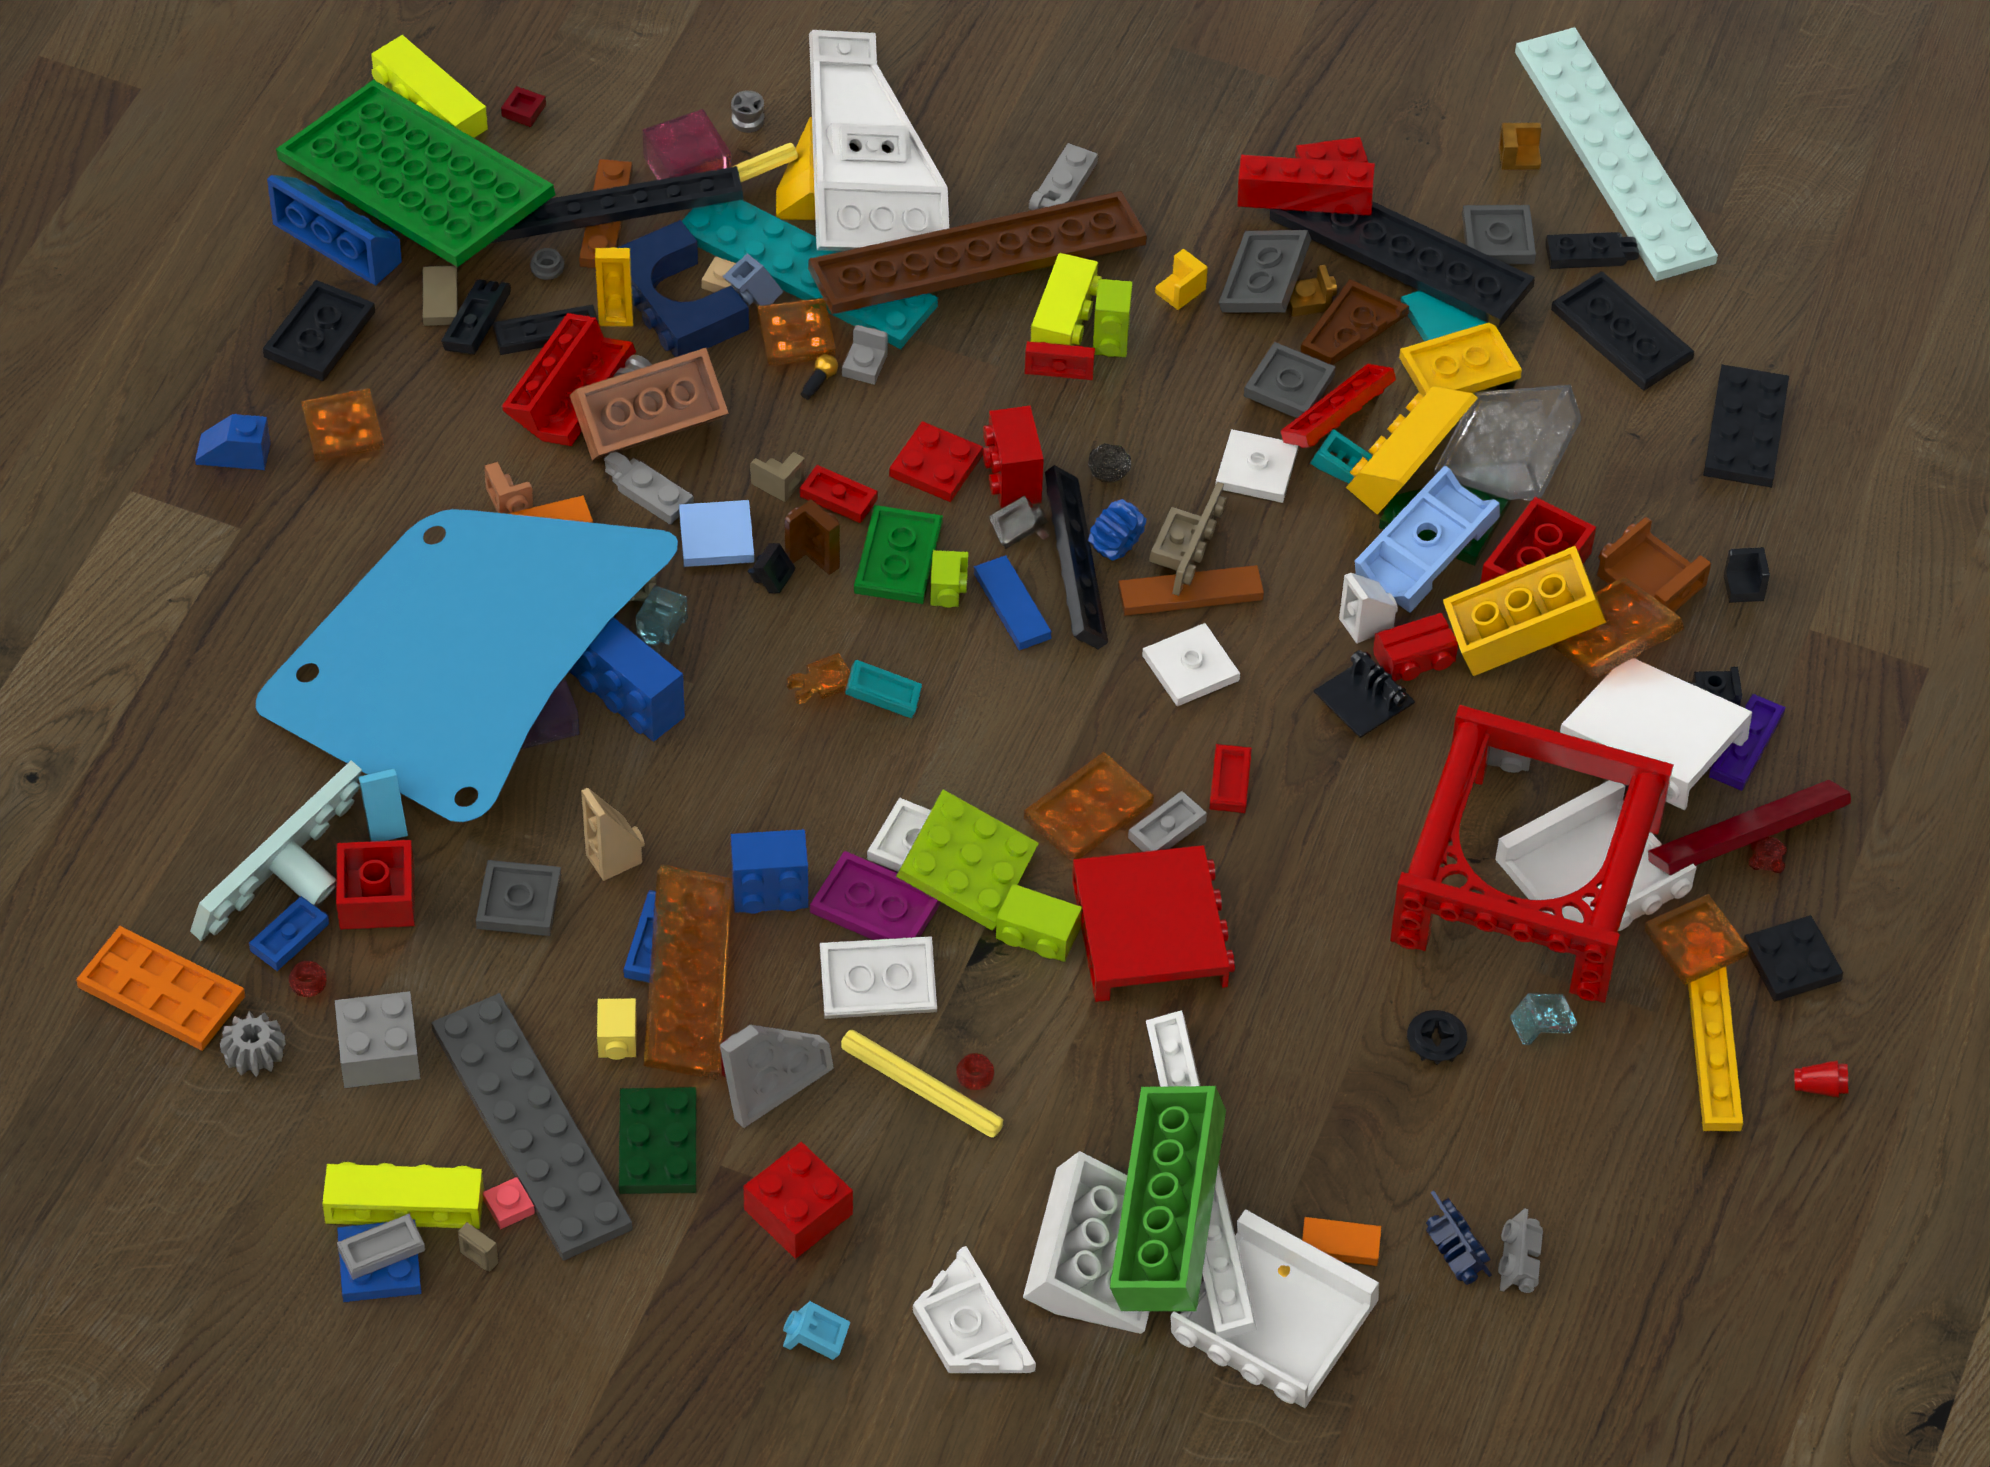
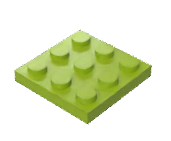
M943 789L896 877L993 931L996 927L998 913L1012 884L1017 885L1039 843Z

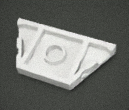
M967 1246L962 1247L957 1252V1258L946 1271L942 1270L933 1280L932 1287L924 1291L913 1304L914 1315L948 1373L1034 1372L1036 1362Z

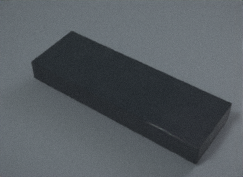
M593 304L493 322V330L500 355L543 348L567 313L596 317L597 319Z

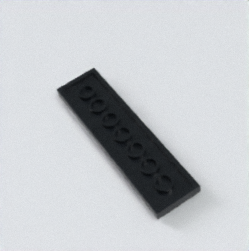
M1373 201L1371 215L1270 209V220L1291 230H1308L1312 240L1487 323L1489 322L1498 328L1501 327L1534 287L1535 277Z

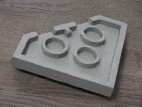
M749 1025L720 1044L734 1119L743 1128L834 1069L830 1045L820 1035Z

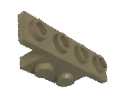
M1216 483L1202 516L1171 507L1154 543L1149 562L1177 570L1172 594L1179 596L1184 584L1190 586L1196 571V565L1193 564L1195 561L1199 563L1202 561L1207 545L1204 540H1211L1217 520H1214V518H1221L1227 498L1222 497L1223 483Z

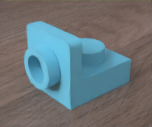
M809 1301L798 1312L792 1311L787 1318L783 1329L787 1333L783 1347L791 1350L800 1343L834 1360L840 1355L850 1321Z

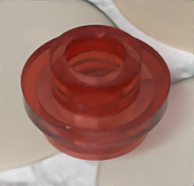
M302 961L296 964L289 975L291 990L302 997H312L319 994L327 984L325 970L313 961ZM307 979L313 980L311 982H303Z
M971 1053L959 1062L956 1076L959 1083L965 1088L980 1090L989 1086L993 1081L994 1067L986 1056L979 1053ZM979 1072L980 1075H971L970 1073Z

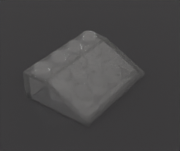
M1571 384L1476 392L1474 395L1478 399L1459 422L1434 469L1435 475L1445 465L1451 469L1462 485L1508 500L1542 498L1582 419Z

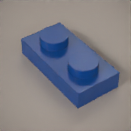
M300 896L249 942L250 951L278 971L329 925L328 915Z

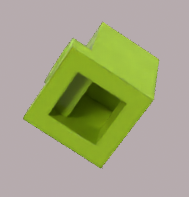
M933 550L930 606L959 607V593H966L968 552Z

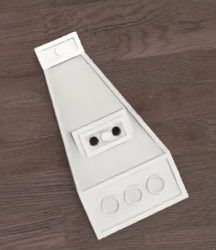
M812 30L809 33L817 250L847 251L948 229V187L877 65L876 33ZM849 144H856L859 148V151H852L850 149ZM882 145H888L891 153L884 152Z

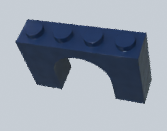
M681 220L617 247L630 248L633 307L636 306L639 309L645 325L649 329L653 328L664 350H670L674 357L703 348H710L749 330V307L732 285L691 302L673 301L663 297L655 290L656 286L664 279L698 264L697 240Z

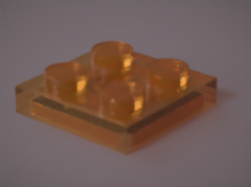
M824 298L757 306V315L768 366L814 361L824 354L836 358V348Z
M369 388L301 401L315 462L384 449L383 438Z
M1709 894L1651 919L1645 924L1644 931L1684 985L1737 962L1748 955L1749 947Z

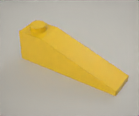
M810 117L796 146L798 158L789 162L776 190V217L781 220H816L812 117Z

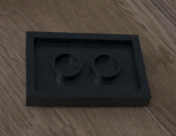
M315 280L263 347L264 358L324 381L374 315L375 304Z

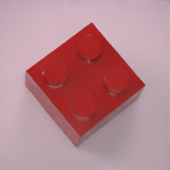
M1031 406L989 411V425L983 426L986 447L988 446V448H983V461L985 469L991 468L992 474L989 475L991 494L998 496L1000 508L1042 503L1044 458Z
M411 840L337 843L336 905L340 930L415 926L414 858Z
M802 1141L743 1186L744 1210L795 1259L853 1215V1190Z

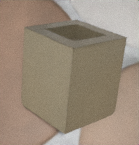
M795 452L783 464L773 458H770L766 463L755 458L750 463L751 484L786 502L805 481V458Z

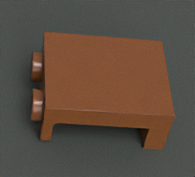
M1645 517L1639 523L1629 525L1622 534V537L1615 543L1610 542L1604 546L1598 556L1600 563L1597 576L1662 623L1707 585L1711 562L1700 555L1690 563L1651 534L1652 520Z

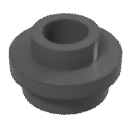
M543 248L534 254L530 263L531 271L540 279H554L563 273L564 260L555 249Z

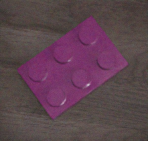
M844 851L810 903V913L872 940L914 938L922 935L942 902L897 878L896 872Z

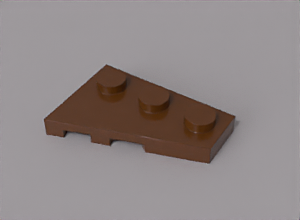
M1349 279L1302 342L1300 352L1334 365L1409 314V305Z

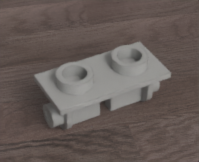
M1526 1208L1512 1220L1509 1219L1502 1230L1501 1239L1504 1241V1250L1498 1267V1272L1501 1274L1500 1291L1502 1292L1512 1284L1519 1286L1521 1292L1530 1293L1539 1284L1540 1260L1529 1257L1528 1254L1535 1257L1541 1254L1543 1228L1538 1220L1527 1219L1528 1209Z

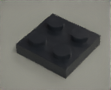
M1811 915L1744 935L1742 944L1774 1002L1842 980L1843 971Z

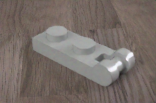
M1068 143L1038 191L1033 193L1029 209L1035 210L1074 201L1098 163V154Z

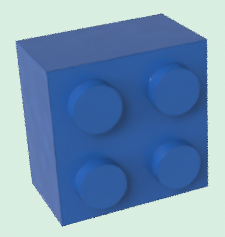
M805 829L731 834L732 884L735 913L746 912L753 914L761 911H795L808 908V860Z

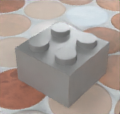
M410 991L335 1000L344 1088L420 1079Z

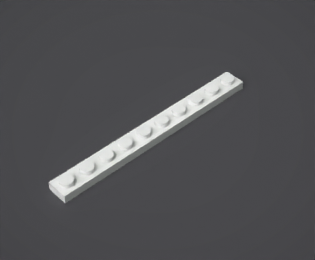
M1182 1010L1146 1020L1160 1087L1200 1086ZM1218 1164L1202 1273L1216 1334L1223 1339L1256 1331L1257 1328Z

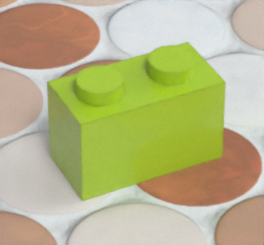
M1098 279L1093 336L1095 355L1108 357L1127 356L1132 296L1131 281Z
M1012 884L996 918V939L1012 947L1019 946L1037 952L1044 958H1054L1065 962L1081 929L1082 907Z

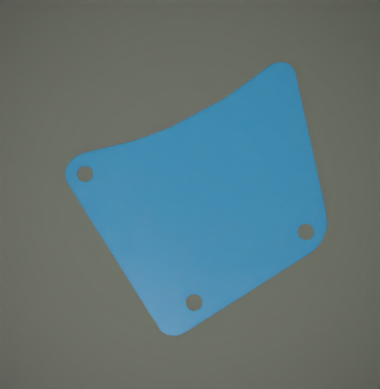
M451 509L430 515L417 522L405 532L267 681L257 695L256 709L262 717L348 764L352 760L367 775L395 769L400 793L442 817L454 822H466L476 819L487 812L496 801L529 730L554 689L612 617L652 577L669 563L677 552L678 540L672 533L664 530L514 514ZM434 526L443 527L446 535L441 542L432 545L424 542L423 535L429 528ZM313 663L319 667V674L310 682H300L296 677L298 669L305 664ZM465 787L475 788L478 791V798L472 805L461 807L455 803V795L459 790Z

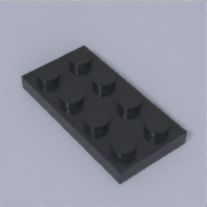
M1721 364L1703 476L1772 488L1789 382L1788 375Z

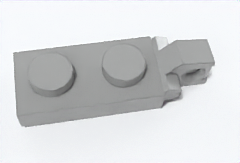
M616 451L604 458L605 472L612 476V481L618 486V491L668 524H672L680 516L679 504L694 503L692 494L641 461L639 462L634 458L629 461L627 457Z

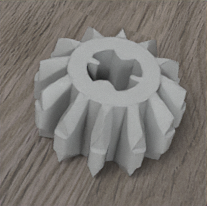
M249 1011L246 1019L243 1020L234 1016L233 1026H224L222 1032L223 1039L220 1042L221 1053H223L228 1067H236L237 1072L241 1076L246 1071L252 1070V1073L257 1077L259 1069L262 1068L272 1072L273 1062H282L283 1049H285L284 1046L286 1045L285 1036L282 1034L277 1020L269 1021V1017L265 1012L258 1018H254L253 1014Z

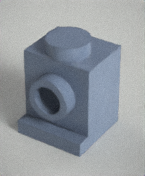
M746 254L723 275V278L736 288L735 291L746 304L750 305L754 302L759 309L765 310L769 308L783 293V290L765 267L749 254Z

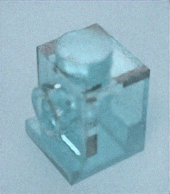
M654 585L636 615L637 633L640 634L641 638L651 645H657L659 642L669 645L681 624H685L688 619L687 597Z

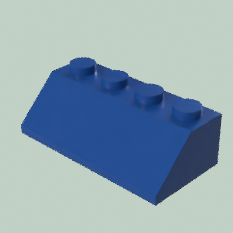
M271 175L267 178L273 225L375 286L402 262L400 239L394 233L383 230L373 224L367 217L356 214L346 208L342 202L329 198L315 186L308 185L298 178Z

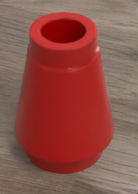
M1838 1060L1794 1068L1795 1091L1839 1098V1094H1849L1848 1064H1838Z

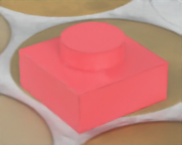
M518 1177L482 1192L483 1201L500 1229L535 1214L534 1205Z

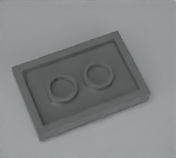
M1308 230L1245 231L1219 301L1222 312H1286L1311 242Z

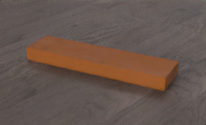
M1257 565L1195 572L1191 585L1184 584L1179 596L1172 594L1176 574L1120 580L1118 584L1124 616L1260 601L1264 597Z

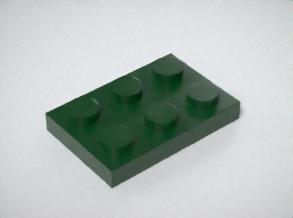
M696 1087L620 1088L619 1194L696 1193Z

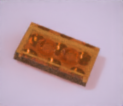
M1102 752L1025 809L1024 819L1073 862V859L1082 858L1150 807L1154 802V795L1109 755Z

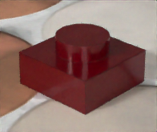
M516 86L502 105L501 115L506 119L532 127L546 106V96Z

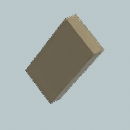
M423 267L424 326L451 325L458 313L457 267Z

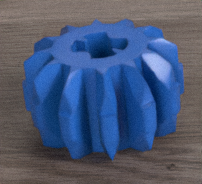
M1124 499L1117 502L1114 501L1107 509H1103L1102 514L1096 518L1095 524L1090 528L1088 541L1103 557H1107L1112 561L1122 558L1139 541L1138 539L1144 532L1147 519L1131 502L1128 503Z

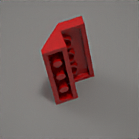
M567 313L501 406L503 412L544 442L572 446L582 430L570 394L578 388L613 378L620 368H625L628 358L635 355L636 350L633 342L605 338L596 317Z

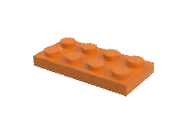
M122 926L116 929L76 979L78 988L201 1051L205 1049L245 998L243 987Z

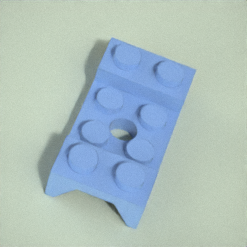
M1444 465L1355 560V572L1357 575L1379 582L1386 593L1392 594L1399 606L1411 613L1433 589L1432 582L1473 538L1478 541L1500 517L1499 502L1495 499L1482 501L1462 487L1451 469ZM1423 530H1432L1437 536L1433 540L1424 541L1418 537V534Z

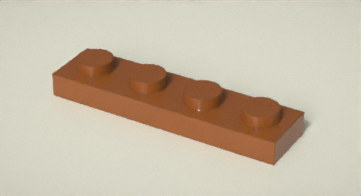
M599 159L593 191L630 185L633 173L632 162ZM623 220L585 227L579 256L580 267L596 268L595 248L618 247Z

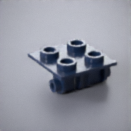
M1433 1190L1431 1194L1445 1215L1442 1217L1439 1215L1430 1217L1426 1222L1428 1226L1426 1231L1438 1247L1439 1252L1445 1254L1444 1260L1451 1267L1457 1280L1463 1281L1465 1285L1471 1284L1477 1280V1273L1482 1269L1489 1277L1492 1276L1485 1265L1491 1259L1470 1231L1471 1228L1462 1214L1456 1209L1449 1198L1442 1201Z

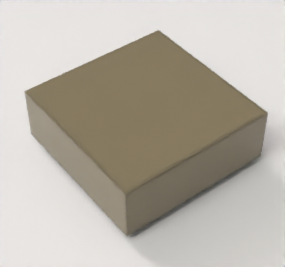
M466 1222L458 1231L460 1253L485 1271L490 1272L498 1264L497 1244Z

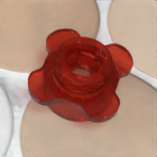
M1766 837L1751 843L1750 848L1753 850V856L1749 859V866L1752 869L1771 870L1774 873L1784 871L1783 855L1786 854L1787 847L1773 837Z

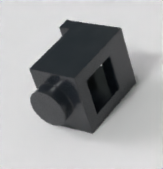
M1731 667L1730 671L1694 672L1692 682H1688L1740 706L1742 689L1738 667Z

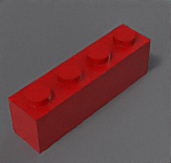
M1241 155L1238 177V207L1371 215L1375 163Z

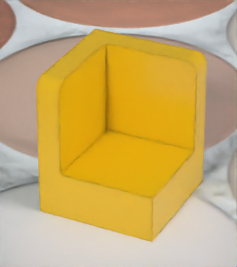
M1182 249L1174 255L1173 274L1155 287V293L1179 310L1206 290L1208 267L1185 249Z

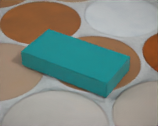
M855 660L851 666L845 694L912 719L916 712L922 684Z

